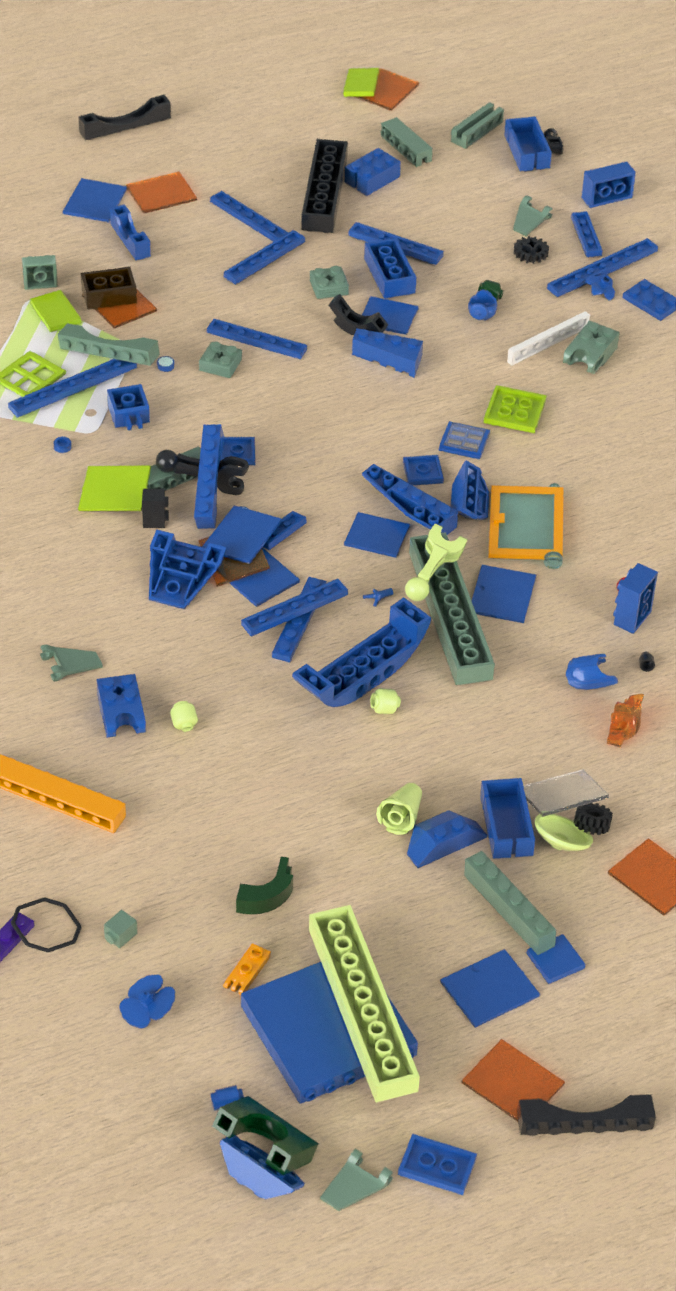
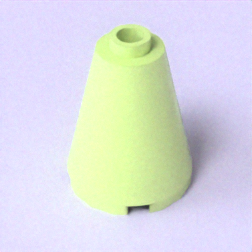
M407 783L380 803L376 815L380 824L383 823L387 827L386 830L388 832L404 835L413 829L422 797L421 788L414 783Z

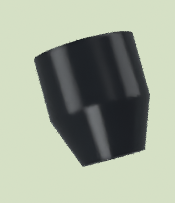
M647 651L643 652L639 658L641 670L649 672L655 668L654 657Z

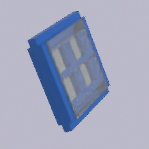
M449 421L441 440L439 451L480 459L490 430Z

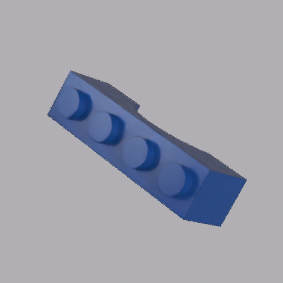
M126 205L111 207L110 224L135 261L151 257L150 240L144 231L137 233L132 221L131 212Z

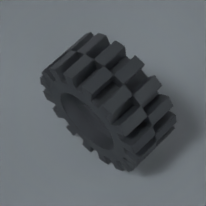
M583 802V804L580 803L577 806L574 823L580 831L584 830L585 833L591 832L592 835L594 833L597 835H601V833L606 834L610 829L613 813L609 808L605 809V805L599 806V803L593 804V802H589L587 804Z

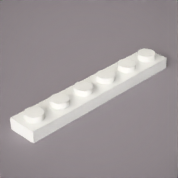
M585 311L511 347L508 350L507 362L512 366L579 333L588 323L590 314Z

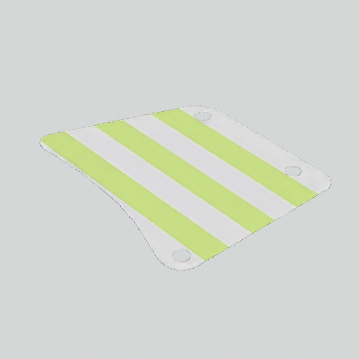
M29 300L22 306L15 327L0 350V372L27 352L32 351L66 370V374L54 382L57 383L108 362L112 358L60 349L57 334L62 329L50 332ZM82 320L80 324H77L83 326L86 331L94 336L109 340H120ZM30 359L20 367L31 372L40 364ZM43 368L35 375L46 380L54 372ZM13 371L4 379L14 384L24 376ZM125 373L18 418L8 408V402L22 396L0 384V417L84 434L95 432L100 427L108 410L107 389L118 388ZM28 379L19 387L30 392L38 384ZM94 409L97 413L95 416L89 417L85 415V411Z

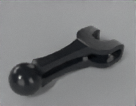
M162 450L156 456V466L160 471L165 473L173 471L175 474L198 477L200 459L188 457L180 453L176 454L172 450ZM234 456L225 457L221 460L217 477L218 489L226 494L240 495L244 491V482L235 476H244L249 469L248 462Z

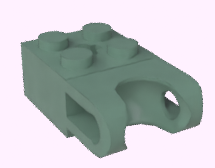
M588 321L564 351L563 363L572 365L575 362H584L588 365L587 372L595 374L618 348L620 332L596 322Z

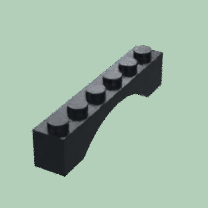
M164 94L150 98L140 108L123 116L104 117L95 113L78 116L79 133L84 140H91L96 137L170 119L171 102Z
M652 1094L629 1095L619 1104L595 1112L569 1111L551 1105L543 1099L519 1100L517 1108L520 1135L536 1136L538 1134L558 1135L560 1133L580 1134L582 1132L603 1133L605 1131L625 1132L627 1130L647 1131L653 1129L656 1119Z

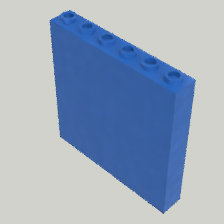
M321 962L241 993V1007L299 1104L313 1101L318 1096L332 1093L337 1088L351 1085L356 1080L366 1077ZM388 997L413 1058L417 1055L418 1041Z

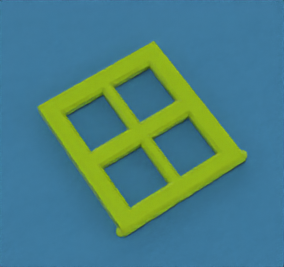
M29 351L0 372V384L23 397L52 385L66 374V370ZM30 359L40 364L31 372L20 367ZM43 368L54 372L46 380L35 375ZM13 371L24 376L14 384L4 379ZM28 379L38 384L30 392L19 387Z

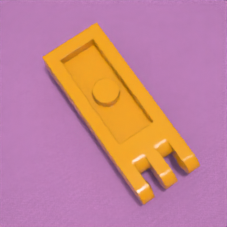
M252 943L224 982L223 987L228 989L233 983L231 991L236 992L240 987L238 994L241 995V993L246 992L271 957V951Z

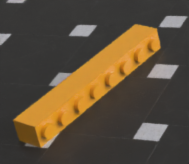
M0 754L1 789L112 833L116 832L126 818V804L120 800L110 798L100 792L92 791L82 785H77L67 779L59 778L49 772L39 770L31 765L16 761L14 758Z

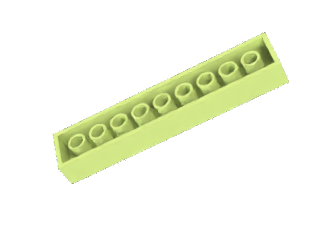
M351 905L310 914L309 932L375 1102L418 1092L419 1073Z

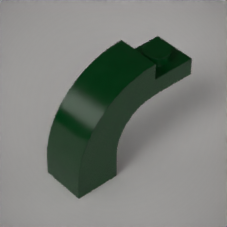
M281 856L277 874L269 883L258 886L240 883L236 898V913L263 914L285 903L293 890L292 866H289L288 857Z

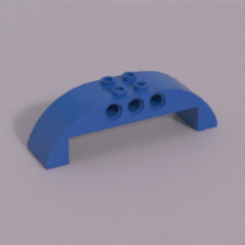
M403 597L390 606V618L387 625L317 672L311 666L305 664L293 672L292 677L327 706L341 707L350 704L385 681L405 664L424 638L430 625L431 617Z

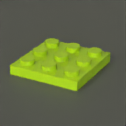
M496 385L483 423L535 434L547 395Z

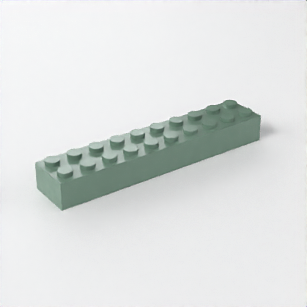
M446 532L441 533L442 537L449 541ZM428 535L410 537L409 555L417 577L430 558V554L425 547ZM457 561L444 562L428 582L429 594L425 600L455 685L493 680L495 663Z

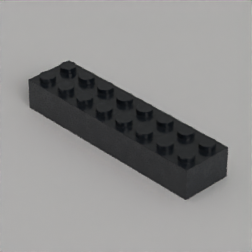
M316 140L301 214V230L324 233L334 232L347 162L348 141Z

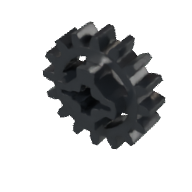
M528 236L527 239L522 237L521 240L517 239V243H514L513 254L516 255V258H520V261L525 260L526 263L532 262L535 264V261L541 263V259L546 260V257H548L549 245H547L546 241L542 242V238L537 239L536 236L534 238Z

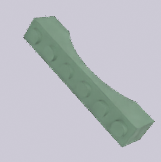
M69 323L57 334L60 349L151 366L160 355L158 340L142 337L131 340H109L90 334L83 326Z

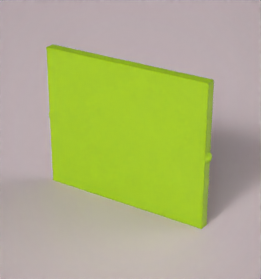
M88 466L78 510L142 511L143 489H147L151 466Z

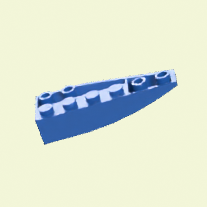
M375 464L362 472V476L412 520L430 530L434 524H438L443 527L441 533L446 532L447 535L457 528L458 511Z

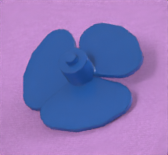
M148 975L139 979L128 990L129 998L121 1001L119 1008L122 1017L131 1026L145 1028L149 1025L151 1019L159 1020L171 1009L175 1001V990L168 986L157 992L163 985L161 975Z

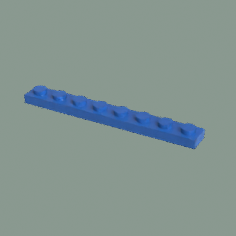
M646 238L547 283V289L556 297H559L587 284L585 282L587 277L592 275L599 276L601 274L607 275L657 252L658 246Z
M112 359L8 402V408L18 418L137 368V363Z

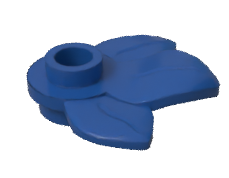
M605 274L587 277L585 282L591 285L593 296L604 294L609 301L613 299L615 290L612 287L613 280L611 277Z

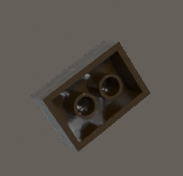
M131 267L81 273V287L87 310L137 303V289Z

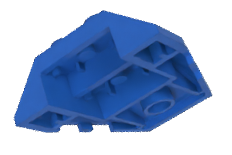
M156 529L150 545L149 600L185 610L220 567L227 548L209 543L207 548L176 541L173 533Z

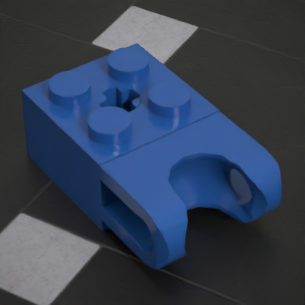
M129 674L96 679L97 696L106 737H116V730L123 725L132 726L137 734L145 733L146 721L136 675Z

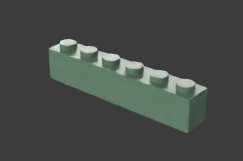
M483 851L465 859L464 876L537 955L555 947L556 929Z

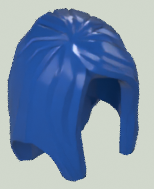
M605 654L572 658L566 670L569 685L581 690L617 684L618 679L616 676H609L600 671L598 665L606 662Z

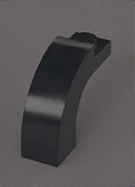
M341 294L336 295L328 305L336 315L333 321L350 335L354 336L356 329L383 333L388 326L379 312L370 316H363L354 312Z

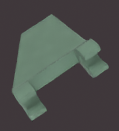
M528 195L520 203L513 227L514 231L524 236L530 234L544 220L550 219L552 217L550 211L553 210L549 206H545L542 212L532 208V204L529 203L532 197Z
M47 644L40 647L43 652L40 653L42 660H49L54 656L58 664L51 667L53 674L50 676L53 681H59L70 674L103 668V664L96 652L60 648Z
M354 1149L344 1167L327 1187L320 1199L340 1211L388 1186L393 1180L391 1176L393 1171L385 1167L379 1177L376 1178L358 1167L363 1161V1158H361L363 1153Z

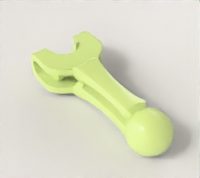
M434 524L429 531L425 543L430 558L418 574V577L411 578L407 582L405 592L408 598L413 601L424 600L429 594L428 582L434 572L444 562L457 561L464 551L468 539L459 536L455 541H447L441 535L443 527Z

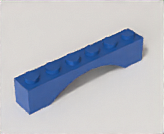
M221 424L203 425L194 511L197 529L216 528L217 477L224 446V433Z

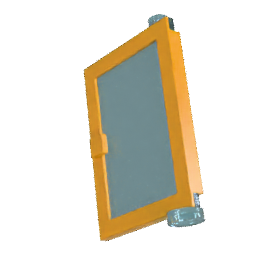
M556 483L551 484L549 487L491 485L488 558L543 559L547 568H559L563 562L564 487H560Z

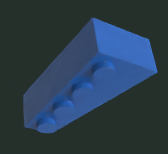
M356 329L352 343V355L370 362L375 360L381 366L386 367L388 365L394 367L395 371L400 373L405 371L409 373V376L415 378L422 358V340Z

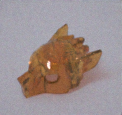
M644 694L631 695L628 700H624V703L617 702L615 704L614 713H611V725L607 744L621 748L624 740H628L637 734L641 726Z

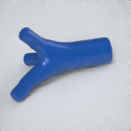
M389 588L382 591L373 589L374 593L363 595V599L374 598L373 606L376 607L382 598L393 595V589Z

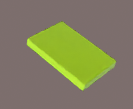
M349 68L343 91L344 96H374L379 68Z
M61 290L30 299V304L50 332L63 329L67 323L74 325L81 323V317Z

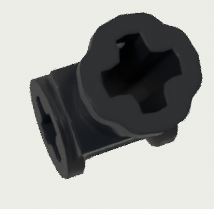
M554 128L547 129L544 132V136L551 152L563 154V141L560 139V136L557 137V131Z

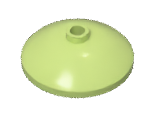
M542 813L537 815L534 821L539 834L557 850L582 851L590 848L593 843V837L589 832L580 831L575 826L574 821L566 817Z

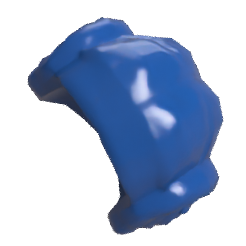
M480 290L469 300L468 310L476 320H488L496 314L497 300L488 290Z

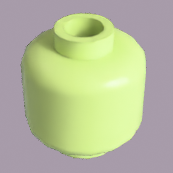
M377 689L370 698L371 708L378 714H393L401 704L400 697L393 689Z
M187 701L175 703L170 711L174 727L183 732L192 730L193 726L198 722L194 705Z

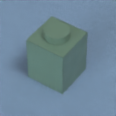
M122 909L104 924L105 939L108 943L114 944L118 948L123 947L138 934L137 920Z

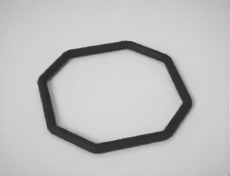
M40 898L19 905L11 920L12 927L27 947L44 952H52L76 943L81 930V924L65 903L49 898ZM41 902L64 907L77 926L73 940L51 948L29 943L15 923L19 911Z

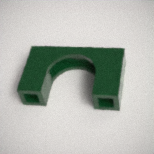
M250 1096L220 1107L212 1127L228 1138L244 1132H250L271 1140L274 1144L265 1163L282 1175L310 1163L319 1145L318 1142Z

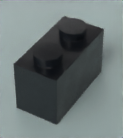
M143 489V528H165V521H169V510H165L169 506V497L165 496V489Z

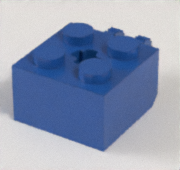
M142 384L107 389L108 408L115 428L126 426L129 431L132 430V425H137L138 429L143 428V423L150 422L149 404Z

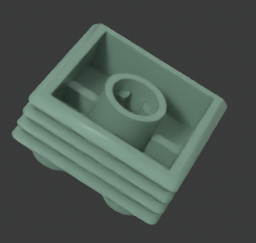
M55 255L22 258L25 290L58 287Z
M332 266L331 268H316L310 271L309 280L317 299L331 298L338 294H341V296L349 295V284L342 267Z
M216 341L210 342L199 360V370L231 378L242 360V349L223 345Z

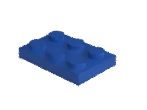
M643 279L623 293V299L660 321L676 311V297L646 279Z
M412 1134L398 1169V1175L463 1195L477 1159V1153Z

